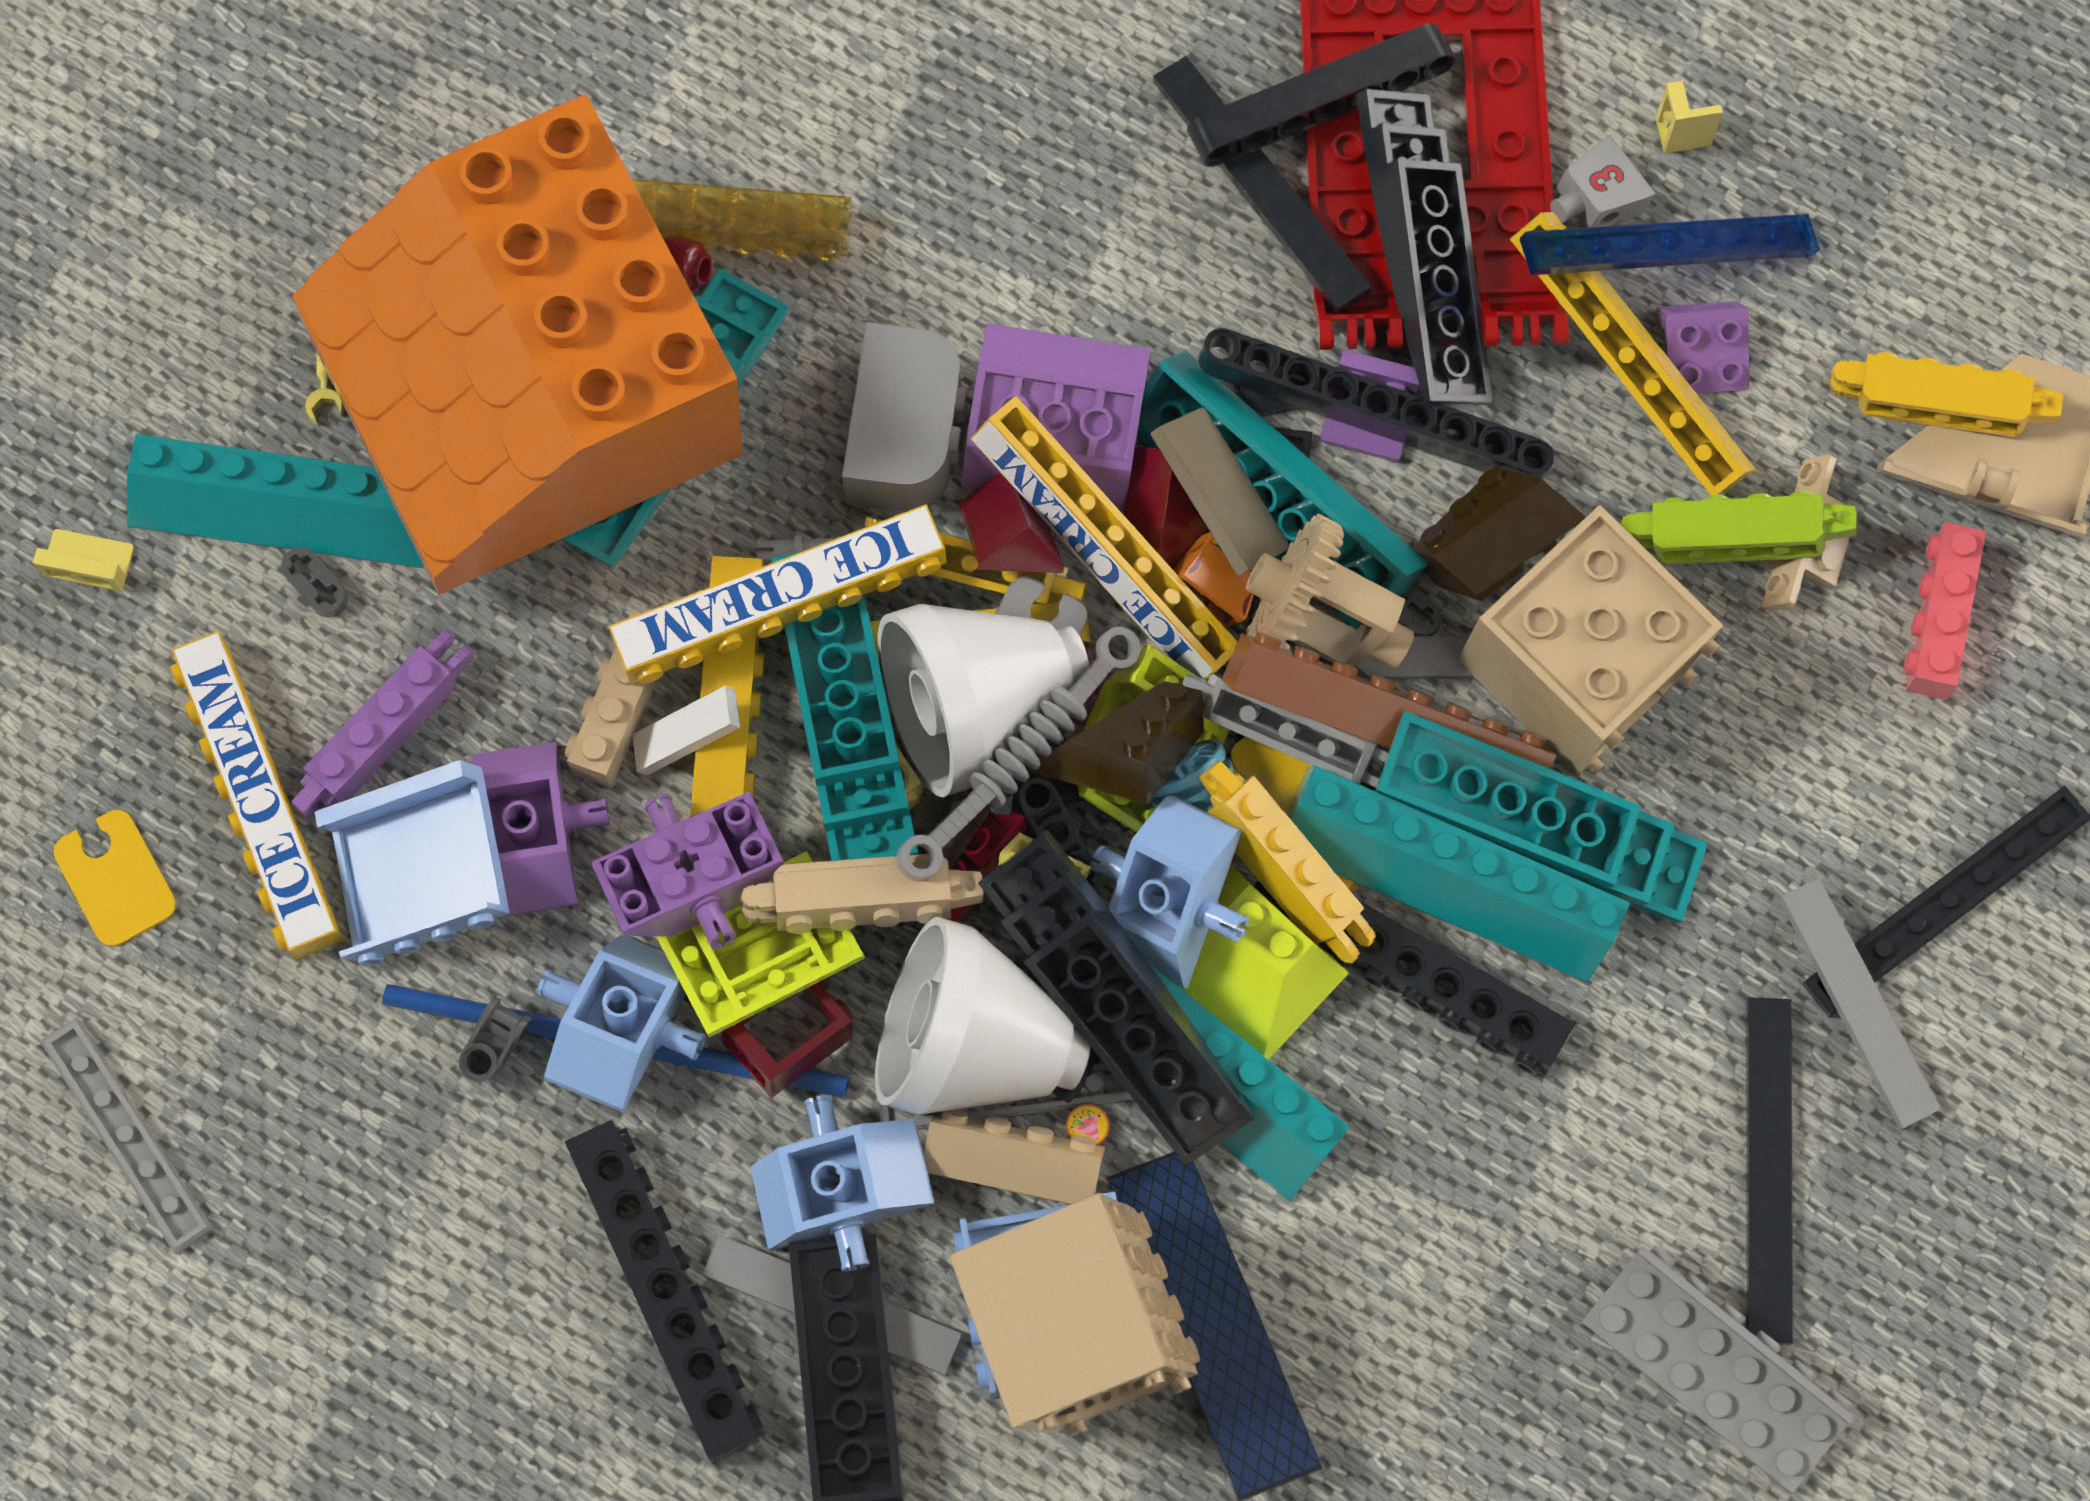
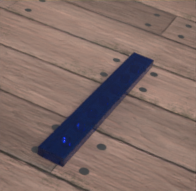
M1809 214L1527 231L1520 237V243L1530 275L1810 257L1820 250Z

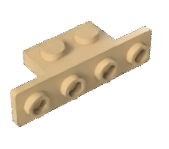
M1826 454L1805 459L1798 471V482L1795 492L1808 491L1814 495L1822 494L1823 503L1845 505L1827 494L1836 458ZM1850 537L1825 541V550L1817 558L1775 560L1771 576L1765 586L1766 593L1762 607L1768 611L1793 607L1797 600L1803 576L1823 587L1836 586Z

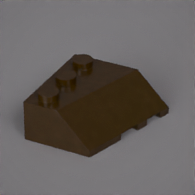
M1494 466L1479 477L1478 483L1464 497L1457 499L1450 506L1449 511L1435 525L1430 526L1422 533L1421 539L1412 549L1429 563L1424 571L1436 586L1482 601L1521 574L1526 560L1542 552L1547 555L1558 544L1556 539L1576 527L1586 516L1544 480Z
M1162 681L1053 750L1048 758H1041L1039 760L1040 767L1037 770L1031 769V772L1148 804L1175 770L1176 766L1204 733V720L1202 716L1203 691L1186 687L1180 683Z

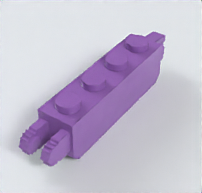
M449 630L441 632L425 649L419 646L303 767L306 775L300 783L304 788L292 800L291 803L294 808L305 818L309 819L324 804L329 807L335 803L351 799L453 692L457 685L454 679L471 662L475 652L468 646H464L443 666L438 659L451 647L455 639V635Z

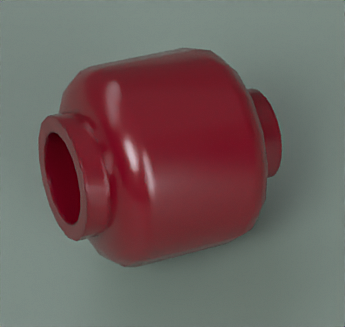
M679 236L665 237L664 241L691 292L705 285L712 272V258L705 246L699 241Z

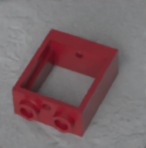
M823 980L802 991L831 1024L780 1062L776 1063L744 1026L761 1012L717 1033L719 1040L771 1099L852 1039V1020L854 1017L848 1006L841 999L834 1001L825 991L827 988Z

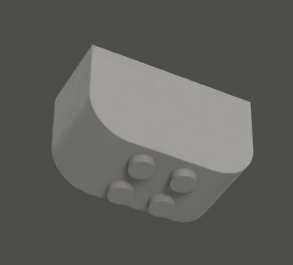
M866 322L842 472L846 505L907 512L925 504L928 507L932 506L946 491L950 479L951 466L959 467L962 451V442H960L961 428H965L968 404H966L967 388H961L960 363L957 352L952 344L942 335L926 329Z

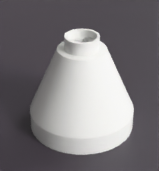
M918 604L884 615L878 628L880 671L896 730L918 776L926 787L939 797H945L973 788L969 778L974 772L988 777L982 765L986 760L998 764L994 757V751L997 748H1002L1010 753L1006 747L1005 740L1009 736L1020 739L1016 730L1020 724H1025L1032 728L1028 721L1030 713L1036 712L1043 716L1039 705L1043 700L1054 703L1050 695L1051 691L1055 687H1061L1068 691L1089 668L1085 647L1076 630L1071 626L1056 630L1051 623L1045 620Z
M935 917L922 928L912 944L888 1004L876 1059V1095L879 1103L916 1115L1044 1097L1052 1093L1056 1086L1073 1090L1078 1085L1087 1065L1090 1045L1078 1029L1074 1028V1024L1054 999L975 928L945 918Z

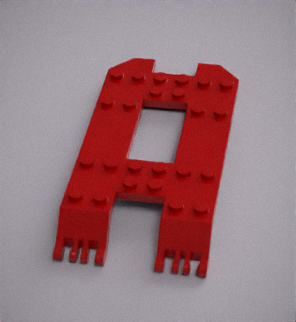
M1299 0L1303 73L1428 23L1437 24L1447 41H1461L1469 180H1463L1481 306L1484 346H1498L1500 344V328L1498 324H1511V344L1513 346H1522L1523 323L1528 325L1530 345H1539L1541 343L1542 332L1539 323H1552V342L1555 345H1568L1569 328L1566 310L1510 240L1540 213L1551 212L1550 204L1553 201L1540 0ZM1357 109L1305 130L1309 209L1371 285L1370 295L1337 314L1312 283L1313 310L1318 330L1319 350H1332L1334 348V331H1332V327H1346L1345 342L1348 349H1357V327H1363L1364 348L1373 349L1376 346V332L1373 326H1387V346L1389 348L1403 347L1402 317L1399 315L1383 249L1366 162L1359 110Z

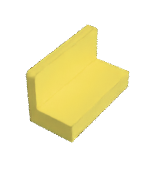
M1683 81L1666 84L1655 116L1664 154L1711 146L1723 115L1721 105L1690 110Z
M55 529L48 550L36 549L33 565L45 577L122 592L133 556L134 546L130 543Z

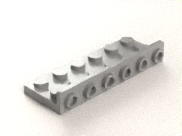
M1655 1245L1649 1251L1642 1246L1582 1320V1323L1793 1494L1845 1428L1856 1419L1849 1412L1853 1404L1833 1388L1826 1394L1816 1386L1813 1381L1817 1375L1799 1360L1795 1359L1790 1365L1777 1353L1782 1347L1760 1330L1754 1336L1744 1328L1742 1324L1746 1318L1727 1302L1721 1308L1706 1297L1711 1290L1695 1276L1689 1274L1684 1279L1671 1269L1676 1261Z

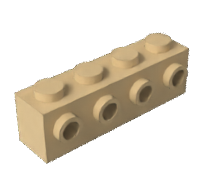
M631 610V613L628 618H631L641 613ZM615 648L611 659L605 658L597 676V681L601 683L595 697L589 695L581 712V719L584 720L579 734L573 733L565 749V757L568 758L567 763L573 775L608 788L613 786L633 739L632 734L636 732L657 682L655 680L650 683L641 684L638 681L630 684L617 648Z
M960 1109L934 1112L924 1150L927 1172L930 1174L1068 1204L1076 1203L1096 1194L1105 1147L1096 1145L1097 1142L1092 1138L1075 1135L1071 1139L1053 1136L1054 1132L1052 1130L1038 1126H1031L1028 1130L1011 1127V1122L997 1117H987L985 1121L969 1118V1114Z

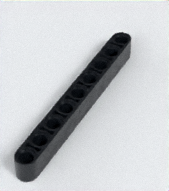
M1218 328L1209 332L1199 353L1198 361L1201 369L1214 378L1484 473L1494 466H1498L1543 480L1554 463L1555 455L1553 449L1542 439L1440 403H1425L1423 397L1230 329ZM1221 347L1226 350L1229 357L1217 358L1210 349ZM1260 361L1265 364L1268 371L1257 372L1250 366L1249 362ZM1292 374L1300 375L1305 379L1307 385L1297 386L1289 380L1288 376ZM1337 388L1341 390L1346 399H1334L1330 396L1327 389ZM1367 402H1377L1384 408L1385 413L1378 414L1372 412L1368 408ZM1406 416L1418 417L1424 427L1418 428L1410 425ZM1445 430H1456L1461 435L1462 441L1451 440L1446 435ZM1484 443L1497 445L1501 454L1493 455L1489 453ZM1523 457H1533L1538 461L1540 468H1530L1524 462Z

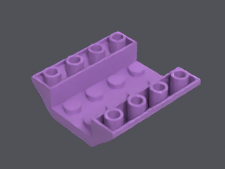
M987 323L974 389L961 487L976 490L999 473V470L970 438L993 414L1013 397L1017 396L1118 510L1124 513L1151 349Z

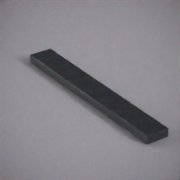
M1187 56L1153 75L1154 84L1187 126L1197 117L1225 106V103ZM1261 149L1219 165L1337 314L1371 294V285Z
M2065 785L1854 943L1874 983L2090 821V814ZM1817 972L1802 983L1828 1017L1837 1012Z
M1748 997L1746 1000V1329L1754 1336L1761 1330L1779 1345L1793 1344L1791 999Z

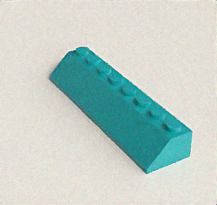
M1187 351L1160 362L1144 388L1137 436L1150 448L1159 449L1150 434L1161 425L1205 407L1289 545L1292 541H1295L1300 530L1303 531L1307 521L1310 522L1313 516L1321 514L1338 523L1344 533V538L1342 539L1343 546L1337 548L1341 555L1337 558L1330 557L1329 559L1378 585L1382 582L1381 585L1385 589L1404 598V595L1429 564L1219 379L1206 374L1201 369L1199 362ZM1269 472L1270 474H1272L1271 476L1266 477V473L1268 474ZM1266 488L1272 492L1271 503L1265 499ZM1297 499H1299V500L1301 501V502L1298 503V504H1296V500H1297ZM1291 502L1292 507L1284 510L1281 514L1276 511V509ZM1297 514L1302 518L1300 529L1295 523ZM1280 555V556H1278V557H1276V558L1279 559V560H1281L1282 555ZM1330 606L1354 629L1357 630L1363 624Z
M140 434L135 435L127 470V526L130 528L287 550L303 547L310 549L316 554L425 569L375 467Z
M1315 765L1306 768L1287 813L1290 820L1337 875L1584 982L1589 981L1614 943L1630 904L1628 901Z
M1148 962L1255 1115L1252 1121L1219 1144L1290 1202L1350 1126ZM1029 970L1027 975L1046 991L1031 970Z

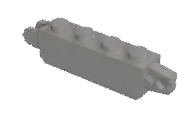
M1211 673L1208 681L1192 674L1185 676L1182 685L1203 691L1202 716L1207 720L1356 784L1365 782L1377 787L1381 775L1369 770L1374 758L1386 762L1389 750L1381 747L1380 744L1232 691L1222 681L1224 675L1218 676Z

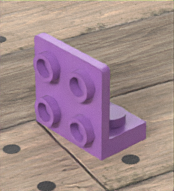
M1739 301L1657 307L1658 324L1665 329L1666 355L1696 394L1749 389L1747 307Z
M1343 349L1338 368L1415 395L1418 394L1420 385L1413 367ZM1333 389L1331 397L1337 400L1346 399L1341 390ZM1367 402V406L1372 412L1378 414L1385 413L1384 408L1377 402ZM1412 415L1406 416L1408 423H1410ZM1325 417L1320 435V441L1323 443L1394 462L1399 461L1404 445L1403 443Z

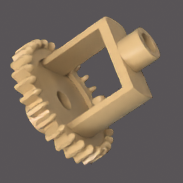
M1317 514V516L1312 517L1310 522H1306L1303 531L1300 530L1298 532L1295 542L1292 541L1290 543L1287 554H1283L1281 560L1267 553L1260 557L1249 576L1245 588L1246 591L1260 598L1257 602L1259 606L1251 616L1253 621L1246 630L1247 635L1255 637L1258 631L1279 639L1281 641L1279 647L1290 650V646L1285 640H1290L1303 648L1319 654L1320 657L1332 663L1334 660H1338L1353 667L1360 665L1368 656L1393 669L1402 662L1414 638V631L1397 623L1405 599L1329 559L1330 557L1337 558L1341 555L1337 548L1343 546L1342 539L1344 538V533L1338 523L1321 514ZM1312 597H1315L1363 624L1355 630L1310 606L1309 601Z

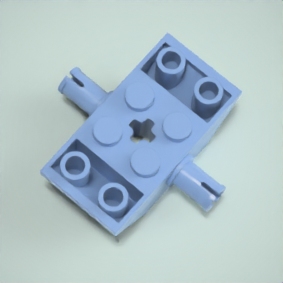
M1167 795L1132 838L1126 857L1110 850L1106 846H1101L1093 855L1094 859L1101 861L1100 864L1092 861L1090 866L1093 872L1100 873L1117 882L1109 910L1145 959L1176 985L1188 988L1208 928L1230 938L1233 942H1238L1246 932V929L1239 927V925L1248 926L1249 924L1247 916L1240 915L1218 904V899L1242 829L1172 795Z
M621 934L599 950L581 984L557 975L551 970H547L543 975L547 981L544 979L540 980L537 989L539 997H545L568 1007L560 1022L544 1074V1080L624 1112L657 1049L663 1046L688 1056L692 1060H696L699 1056V1052L696 1051H702L706 1040L704 1033H698L672 1022L686 993L664 951Z
M832 1095L816 1096V1102H814V1098H809L805 1101L813 1137L775 1149L750 1166L769 1251L788 1247V1243L809 1241L835 1234L842 1271L858 1270L857 1265H860L861 1269L870 1265L861 1233V1228L865 1224L931 1206L935 1202L916 1120L907 1119L864 1123L838 1130ZM837 1175H840L839 1185L834 1190L831 1189V1185L837 1182Z

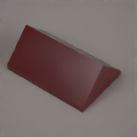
M1135 447L1124 516L1173 570L1195 541L1205 534L1206 524L1160 449Z
M1000 472L960 501L959 510L980 570L1063 573L1064 564L1049 526Z
M988 803L942 848L943 857L948 860V869L979 871L983 878L999 865L1000 852L1018 833L1031 837V824L1025 816L1003 808L994 807ZM983 891V899H984L987 894ZM980 903L951 909V918L948 920L965 924Z

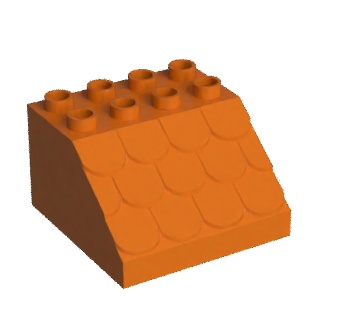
M587 94L428 163L399 189L396 197L338 246L339 250L315 270L307 282L292 295L298 315L438 595L743 455L737 377Z

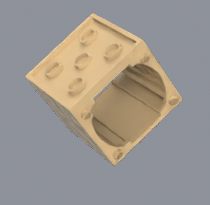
M1599 505L1478 619L1458 661L1528 731L1547 740L1545 746L1557 755L1556 759L1572 775L1578 778L1586 770L1594 777L1605 766V763L1599 757L1608 748L1612 751L1625 738L1622 735L1678 681L1682 682L1685 687H1688L1698 677L1699 674L1694 672L1692 668L1702 654L1708 659L1721 646L1713 639L1724 625Z
M1098 1193L949 1255L1012 1428L1049 1434L1067 1428L1069 1436L1072 1437L1078 1435L1079 1432L1083 1433L1088 1430L1084 1423L1085 1420L1169 1386H1172L1174 1394L1192 1388L1188 1379L1198 1375L1195 1363L1200 1362V1357L1190 1336L1185 1338L1182 1333L1179 1321L1184 1320L1183 1312L1176 1296H1168L1162 1281L1168 1278L1167 1270L1161 1256L1158 1253L1153 1255L1147 1238L1152 1236V1232L1143 1212L1137 1213L1135 1208Z

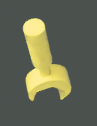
M316 351L317 376L321 380V389H317L309 395L305 408L312 423L319 426L314 413L322 403L337 404L342 417L344 405L338 393L329 389L330 377Z

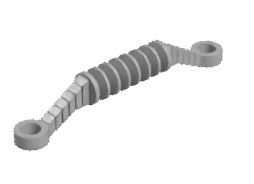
M1119 626L1103 633L1096 642V659L1068 691L1061 687H1055L1050 694L1054 703L1043 700L1039 705L1043 716L1036 712H1031L1028 716V721L1032 728L1025 724H1020L1016 729L1020 739L1009 736L1005 740L1006 747L1010 753L1002 748H997L994 751V757L998 764L990 760H986L983 763V770L988 777L974 772L969 778L974 790L961 805L928 836H913L902 843L897 852V863L905 876L913 880H923L937 873L943 861L942 848L950 839L965 827L988 803L994 807L1001 808L1006 802V798L1001 790L1014 794L1018 788L1013 778L1020 782H1026L1029 774L1024 766L1037 770L1041 764L1036 754L1043 758H1048L1052 753L1048 743L1054 746L1062 744L1063 737L1059 731L1071 734L1075 729L1071 719L1076 722H1082L1087 717L1083 704L1110 671L1125 670L1136 663L1140 656L1141 646L1134 632ZM1111 639H1120L1127 646V656L1124 660H1118L1110 654L1108 645ZM914 846L923 847L929 853L930 864L926 869H918L910 862L909 855Z

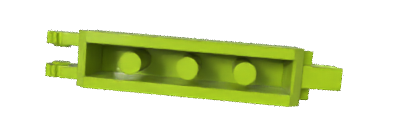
M1797 491L1789 496L1772 497L1765 493H1755L1747 498L1736 499L1714 495L1707 497L1705 500L1695 501L1672 497L1665 499L1663 502L1652 503V512H1636V514L1631 513L1625 517L1623 516L1620 524L1645 549H1655L1656 558L1665 565L1817 558L1825 550V541L1857 535L1855 506L1823 503L1822 494L1814 495L1808 491Z

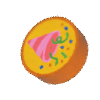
M1092 1104L1080 1105L1073 1109L1067 1118V1136L1069 1139L1075 1135L1089 1137L1097 1142L1096 1145L1100 1146L1108 1136L1109 1119L1106 1113L1098 1106Z

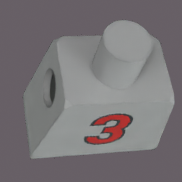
M1608 135L1567 168L1556 187L1557 194L1560 197L1551 202L1550 209L1562 223L1576 217L1586 231L1594 232L1643 214L1656 193L1613 137Z

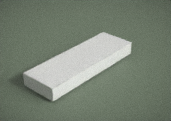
M724 686L632 734L637 772L649 775L739 729L740 723L735 689Z

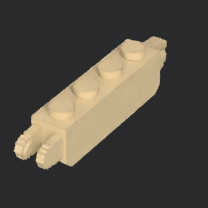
M929 854L909 855L910 862L918 869H926L930 864ZM897 856L781 865L774 872V883H760L756 886L752 884L751 886L747 885V888H743L742 896H740V901L743 903L741 913L746 921H750V923L777 922L778 931H788L793 934H802L812 929L830 927L834 930L844 931L852 929L856 925L875 924L878 927H892L899 922L909 921L927 924L935 917L951 918V909L982 903L983 889L978 884L982 879V875L979 871L949 870L948 860L944 857L938 872L923 880H913L905 876L898 867Z

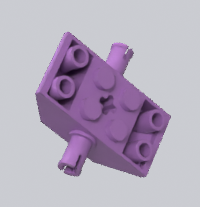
M557 741L473 754L472 764L482 767L509 907L510 914L501 917L579 905L570 835L576 829L610 825L606 798L571 805L568 804V801H565ZM526 818L529 820L530 824L527 827L517 829L520 827L522 819Z
M750 791L682 822L669 794L658 795L663 811L659 810L654 797L650 798L645 804V809L649 813L657 833L591 862L623 935L672 937L701 924L712 949L723 948L717 933L718 931L721 932L728 946L735 940L736 934L731 928L725 912L743 905L740 901L743 888H747V885L751 886L753 884L756 886L760 883H768L774 876V872L781 865H784L783 859Z

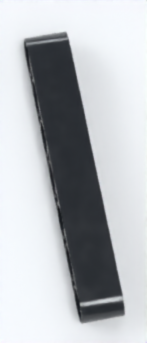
M1428 23L1207 112L1189 124L1187 133L1204 165L1216 167L1357 110L1356 94L1365 89L1401 92L1438 77L1452 68L1456 62V56L1438 25Z

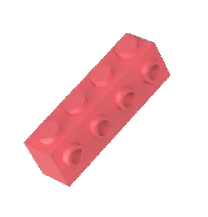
M1944 522L1937 535L1931 534L1925 553V558L1931 559L1928 573H1923L1918 589V597L1923 598L1921 612H1915L1910 632L1912 636H1916L1914 650H1908L1903 668V674L1909 675L1906 691L1948 700L1958 686L1986 531Z

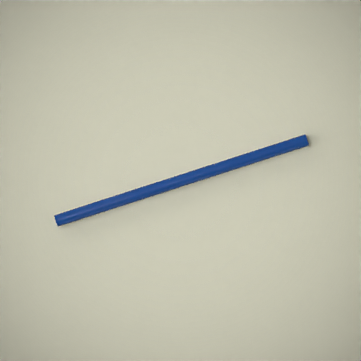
M392 984L386 985L382 1001L383 1005L476 1024L488 1005L486 1003ZM508 1008L521 1017L528 1015L533 1018L525 1034L550 1039L556 1038L562 1019ZM661 1046L652 1057L654 1060L753 1079L733 1054L703 1047L702 1051H696L699 1052L698 1058L692 1060L688 1056ZM811 1069L788 1087L845 1098L849 1077Z

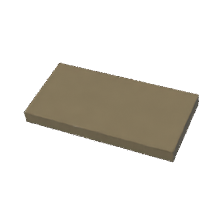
M1205 407L1161 425L1150 433L1239 577L1253 570L1264 553L1276 558L1288 551V541Z

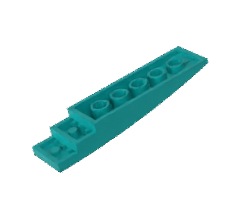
M719 268L702 296L696 295L695 300L737 377L739 389L790 309L783 302ZM672 488L570 534L561 540L614 569Z
M800 552L771 557L772 563ZM864 594L862 599L847 607L835 605L822 610L823 613L814 620L808 622H799L797 620L785 625L832 861L897 856L898 849L902 843L915 836ZM917 846L911 849L910 855H919Z
M1407 711L1402 713L1375 790L1386 797L1630 902L1629 905L1675 923L1683 921L1708 845L1707 842L1674 830L1675 824L1640 811L1641 806Z

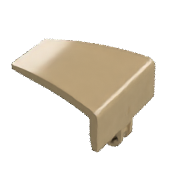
M2021 353L1998 372L2008 369L2017 370L2026 376H2034V386L2062 393L2063 406L2058 423H2027L2024 431L2016 437L1928 425L1877 465V474L2074 537L2086 535L2089 525L2087 522L2082 521L2090 491V375Z

